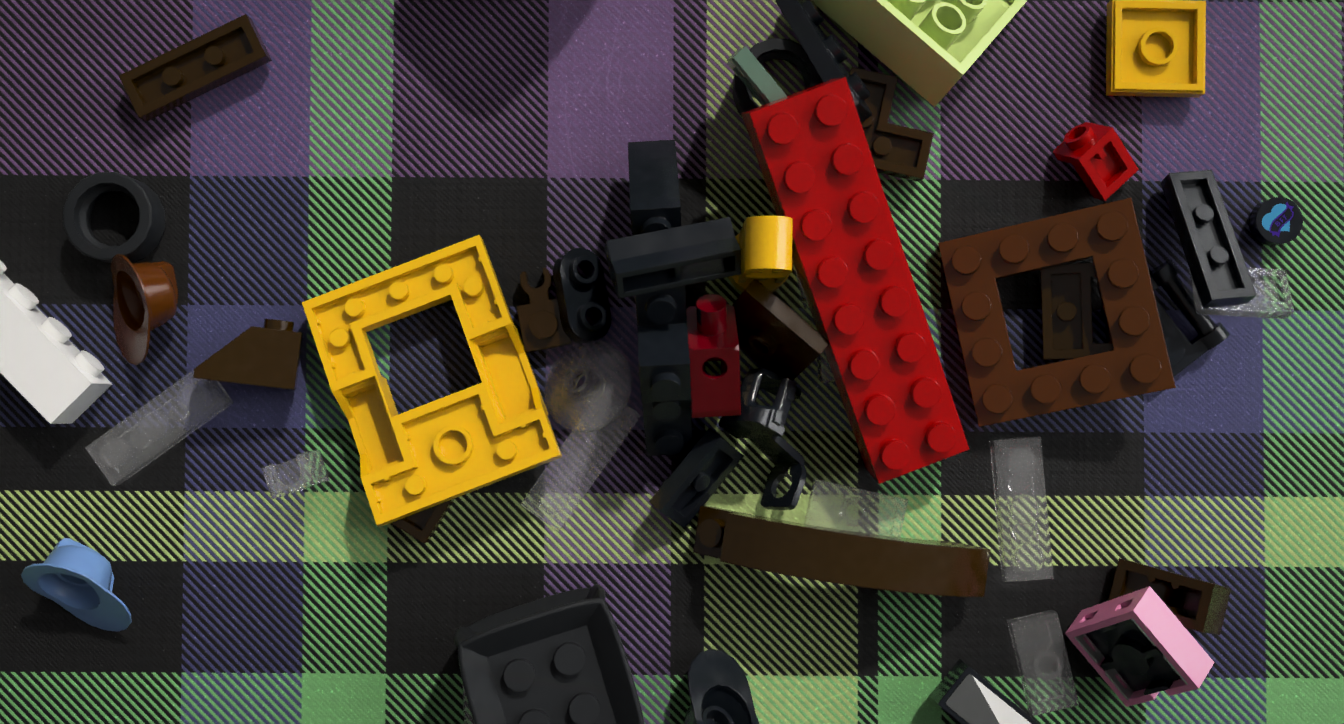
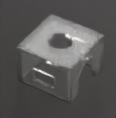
M320 450L307 451L295 455L296 458L277 465L273 463L261 467L271 498L285 497L330 481Z

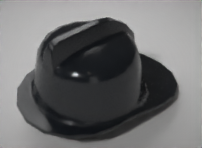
M709 649L700 652L692 660L687 674L691 705L686 712L684 724H759L747 678L737 661L720 650Z

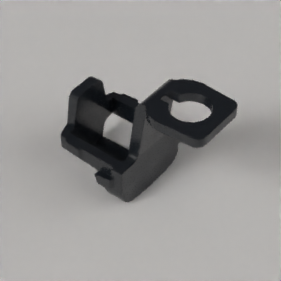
M767 368L750 369L741 384V415L721 416L718 425L735 438L750 439L777 463L767 478L761 506L768 510H792L797 506L806 481L807 472L803 456L781 436H783L785 430L784 425L791 403L794 399L800 398L802 391L796 386L797 383L788 377ZM760 389H764L776 396L772 406L755 404ZM788 470H790L789 473L792 476L791 487L784 496L777 498V486L787 476Z

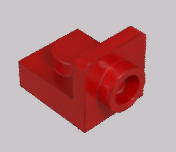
M1089 122L1080 124L1072 128L1065 135L1064 141L1053 150L1057 160L1071 163L1092 196L1106 201L1139 170L1114 128Z

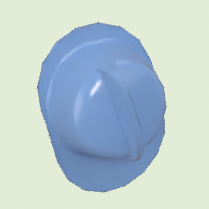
M63 538L59 541L43 563L29 565L21 573L23 582L31 590L53 600L91 626L118 632L127 629L132 622L131 613L126 605L112 593L114 575L110 562L97 551L70 538Z

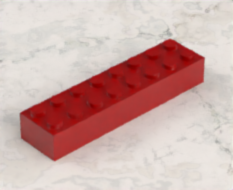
M846 77L831 79L741 113L777 216L793 219L792 260L817 331L829 342L824 351L867 471L880 484L970 450Z

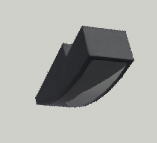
M961 659L956 662L930 695L939 706L961 724H1039Z

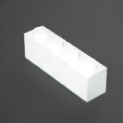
M0 260V373L50 424H72L112 383L102 374L104 367L101 362L87 351L82 350L80 352L69 340L72 336L71 332L55 318H47L36 307L39 304L38 298L23 285L14 284L4 274L7 268Z

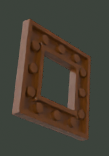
M1132 197L938 243L979 427L1176 388ZM1092 258L1113 351L1016 371L996 279Z

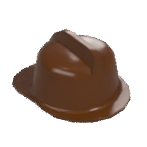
M116 254L112 258L111 263L114 285V331L122 355L129 363L138 365L144 362L148 354L150 331L165 324L176 314L178 288L175 271L169 262L131 263L126 256Z

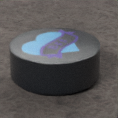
M1275 197L1259 203L1254 207L1249 217V228L1252 235L1260 243L1269 246L1292 241L1298 236L1303 225V217L1299 207L1293 201L1283 197Z

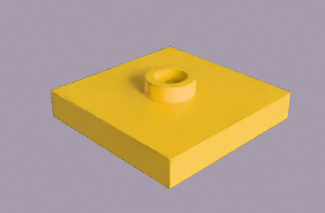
M1110 0L1107 3L1106 96L1199 98L1205 94L1206 1Z

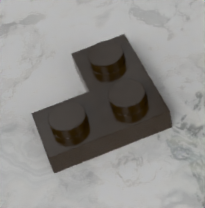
M852 67L849 76L856 72L871 94L865 102L873 115L861 124L877 173L921 182L924 179L934 133L888 123L898 77Z

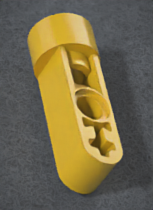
M752 216L745 219L740 233L735 237L741 248V274L728 277L738 290L743 292L756 279L771 292H774L787 280L793 267L792 218L785 216Z

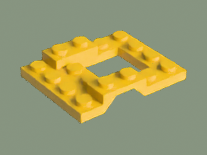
M480 235L302 302L331 391L348 419L360 455V478L377 526L387 525L562 457L547 416L549 414L520 334L513 323L486 246ZM453 300L482 383L398 414L387 379L380 374L366 332Z

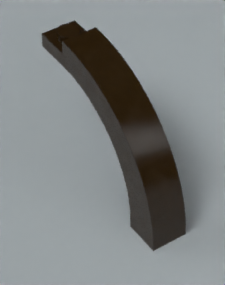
M700 506L693 553L719 558L721 562L844 585L916 594L984 597L991 549L951 541L911 539L839 530L767 518L712 506Z

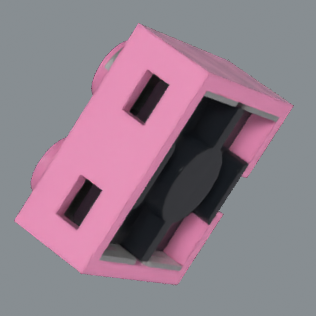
M1150 586L1081 610L1065 632L1066 636L1126 707L1155 700L1160 691H1165L1168 696L1199 689L1215 663Z

